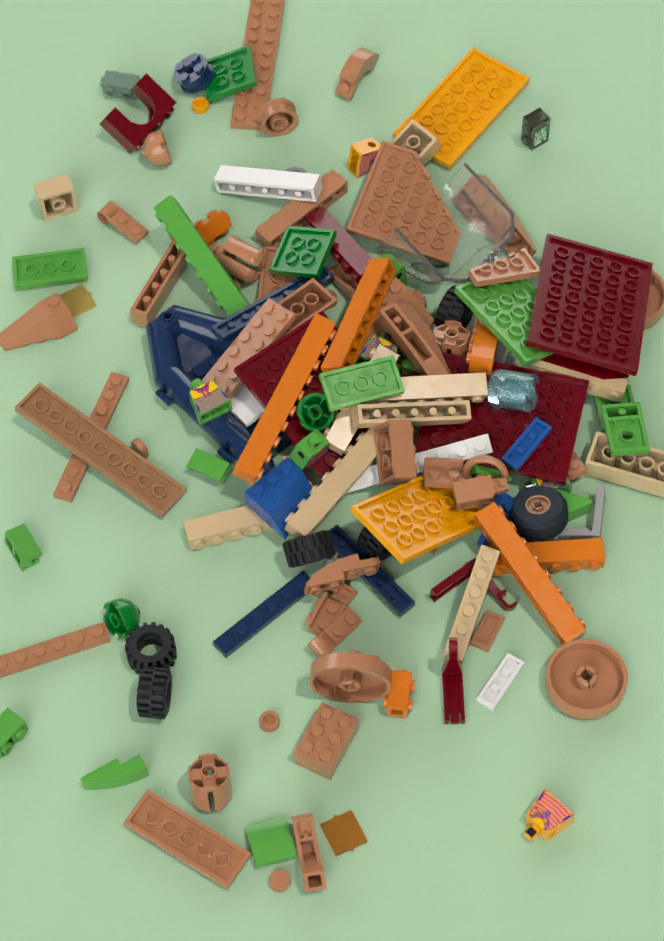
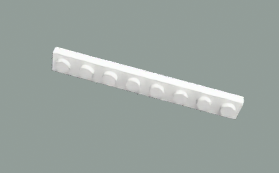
M484 434L416 453L415 464L418 467L417 474L423 472L424 459L426 457L463 459V461H466L475 456L493 453L489 435ZM377 465L370 466L346 494L379 485Z

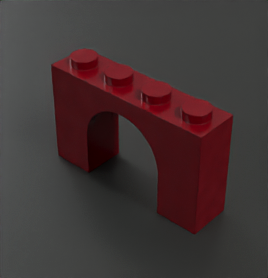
M147 73L130 91L146 105L149 112L148 122L146 124H135L115 107L99 124L129 153L134 149L138 151L144 144L142 140L154 132L152 129L155 126L158 128L165 121L162 119L165 115L168 117L175 110L173 106L176 104V101Z

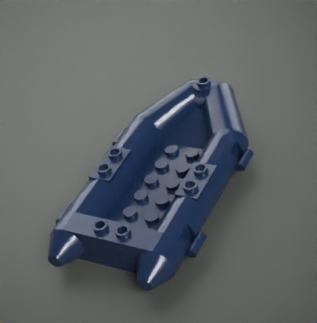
M172 305L146 325L154 383L159 388L155 395L167 406L173 403L178 405L221 446L217 453L231 465L240 458L260 418L250 426L245 427L232 413L227 412L200 425L190 402L189 391L193 389L191 382L197 378L202 380L239 334L222 343L211 332V326L225 318ZM280 432L278 435L281 439L277 447H272L270 451L273 455L269 463H264L262 466L265 469L262 476H265L275 467L273 458L292 444L283 432Z

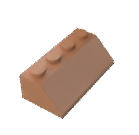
M314 278L278 302V304L297 316V319L284 335L313 317L315 313L325 312L338 302Z

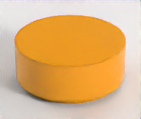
M204 97L195 98L192 101V110L196 114L206 113L209 110V101Z

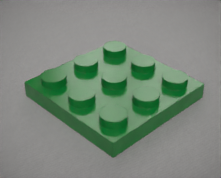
M249 45L207 59L208 64L214 69V77L206 87L209 102L258 86L252 50Z
M287 226L270 265V273L319 279L337 232L333 229Z

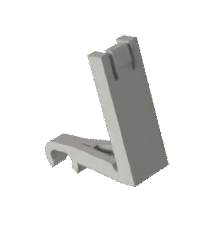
M597 487L592 531H589V528L564 529L561 534L553 538V541H558V539L601 538L606 501L605 487Z

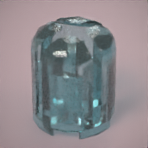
M503 369L495 370L490 376L487 385L489 403L493 407L531 413L530 409H535L538 399L536 383H539V376Z

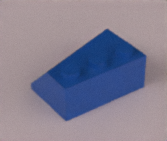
M287 457L244 492L245 503L286 540L288 532L284 530L287 524L285 520L291 512L294 514L297 512V506L304 498L307 500L311 496L309 492L312 486L302 470Z

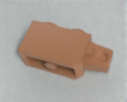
M481 474L471 479L460 478L452 482V493L457 511L490 505L493 503L496 495L508 492L506 478L492 479L491 475Z

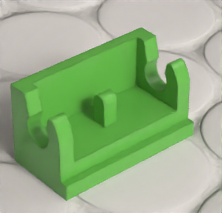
M197 448L187 464V468L190 470H195L222 484L225 483L233 470L229 462Z
M25 524L5 531V544L21 571L39 563L38 558L42 556V552Z

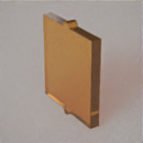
M82 284L59 295L67 305L72 318L97 306L91 297V293H88Z
M352 810L339 816L334 815V818L320 824L336 857L348 851L352 852L354 848L367 843V839Z

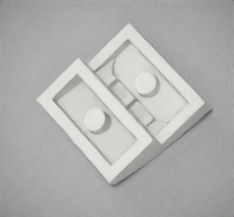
M245 385L241 386L231 399L232 410L229 412L245 427L258 420L264 412V408Z

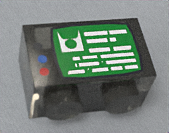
M540 107L523 117L521 141L531 151L548 142L551 118Z

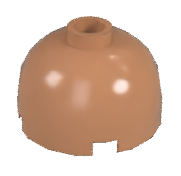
M162 130L150 133L145 138L144 148L141 149L144 158H148L156 166L172 163Z

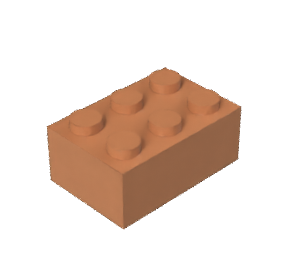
M388 420L374 428L379 485H401L417 477L418 467L415 464L416 448L413 444L414 428L411 425V420Z
M322 702L293 753L294 763L331 780L359 730V719Z

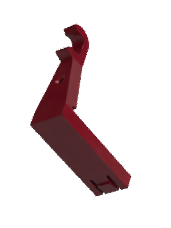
M476 558L431 589L429 597L434 603L471 576ZM491 580L488 593L504 610L513 611L518 602H514L512 605L507 604L502 598L506 596L507 589L501 591L495 582Z
M457 637L449 638V653L442 667L445 724H449L448 713H450L451 724H459L458 713H460L461 724H465L463 674L458 656Z

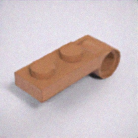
M109 201L97 212L98 218L104 224L108 225L110 223L135 245L148 235V230L112 201Z
M348 607L307 646L317 657H321L323 653H330L362 620Z

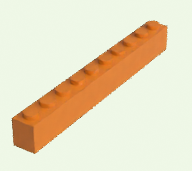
M315 313L232 472L233 475L251 484L256 479L260 480L265 470L262 468L263 464L269 463L273 455L270 451L272 447H277L281 439L278 435L280 432H285L289 424L286 421L288 416L292 417L297 409L295 403L296 401L300 402L305 393L302 390L304 385L309 386L313 378L310 375L312 370H317L321 362L318 360L320 355L324 356L329 347L326 345L327 341H332L336 334V330H334L336 322Z

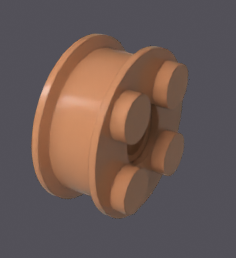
M279 98L262 104L258 111L262 131L269 136H282L292 132L299 122L298 116L295 113L294 103L286 98Z

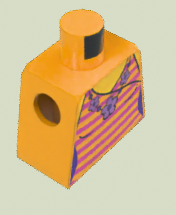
M374 138L355 142L350 146L347 169L357 179L371 170L381 145Z
M544 789L526 814L525 822L529 827L523 834L530 841H533L538 835L544 840L549 841L573 823L575 814Z

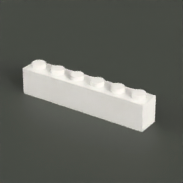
M220 165L214 178L217 193L317 202L323 188L320 174Z

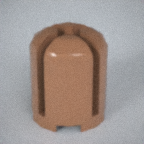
M233 234L229 235L231 238L226 243L221 242L215 255L229 274L246 283L255 282L260 278L261 271L235 257L237 256L254 266L265 269L267 256L262 250Z
M445 321V324L437 328L436 326L434 327L433 335L441 352L449 353V349H452L451 354L467 357L470 330L468 331L458 321Z
M207 753L199 755V759L188 767L192 801L200 810L210 812L209 792H213L215 811H220L232 799L228 762L226 763L223 759L217 757V754ZM207 770H211L212 775L208 776Z

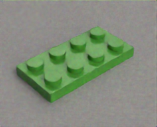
M84 248L12 257L16 290L88 281Z
M393 355L319 374L330 412L405 392Z

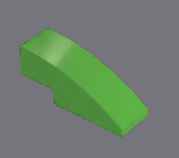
M137 755L123 764H120L116 758L80 779L85 790H101L125 786L149 776L142 758L140 755Z

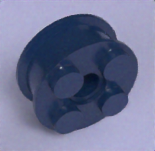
M194 53L175 65L174 79L180 84L181 89L189 94L205 89L214 77L213 67L208 64L207 59L201 54Z

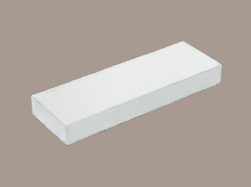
M507 652L477 696L476 702L494 711L524 667L525 662Z

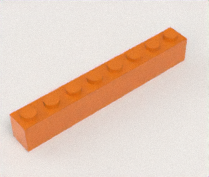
M390 257L370 258L321 365L323 373L355 365L396 273V268Z
M493 502L475 513L473 521L493 549L500 551V559L561 645L584 636L586 632L585 623L573 613V606L563 599L562 591L557 585H553L546 569L543 570L539 565L538 557L534 553L531 554L528 550V544L525 539L518 536L515 525L511 521L508 522L503 508Z

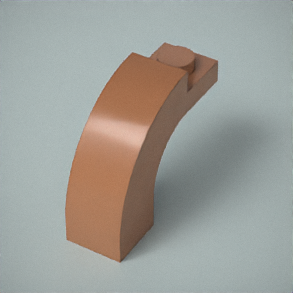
M362 47L356 49L341 70L339 75L341 79L335 94L352 100L363 74L367 70H374L380 55Z
M313 813L291 816L305 891L307 893L327 889Z

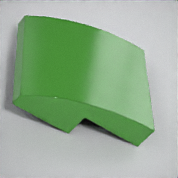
M476 464L470 470V474L473 477L484 474L486 476L491 475L492 479L501 478L500 471L494 468ZM509 473V480H508V482H511V481H512V476H511V474Z
M285 816L245 827L257 868L297 857Z

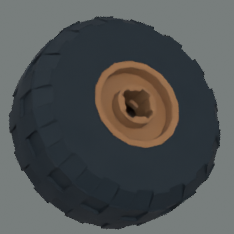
M532 486L522 490L514 497L511 510L509 511L510 521L517 529L516 533L534 542L555 538L563 532L568 523L567 502L560 492L550 487Z

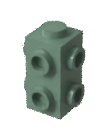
M106 70L104 77H101L100 87H102L104 95L137 100V96L130 90L140 80V77L135 74Z

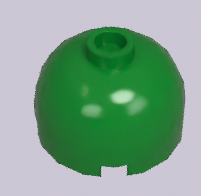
M322 393L308 394L301 399L297 407V416H299L301 425L310 431L315 429L319 431L325 430L332 425L336 418L337 410L329 411L325 395Z
M119 598L111 600L103 606V610L106 609V614L103 615L105 624L112 635L116 633L119 636L117 639L128 637L131 630L135 631V627L140 624V610L128 599Z

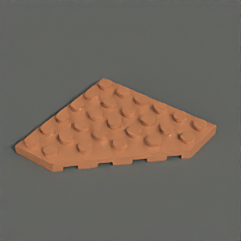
M382 140L346 231L444 265L450 264L461 235L459 228L453 222V217L448 208L442 202V197L437 188L431 182L426 168L420 162L417 152Z

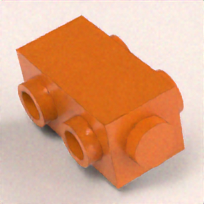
M212 210L206 215L207 218L203 221L199 220L194 224L208 245H212L215 242L214 239L218 236L225 235L228 232V228L232 226L229 215L223 210Z
M403 669L392 670L391 690L389 695L384 697L383 708H387V716L407 718L408 711H412L413 699L410 698V692L415 691L416 680H412V672Z

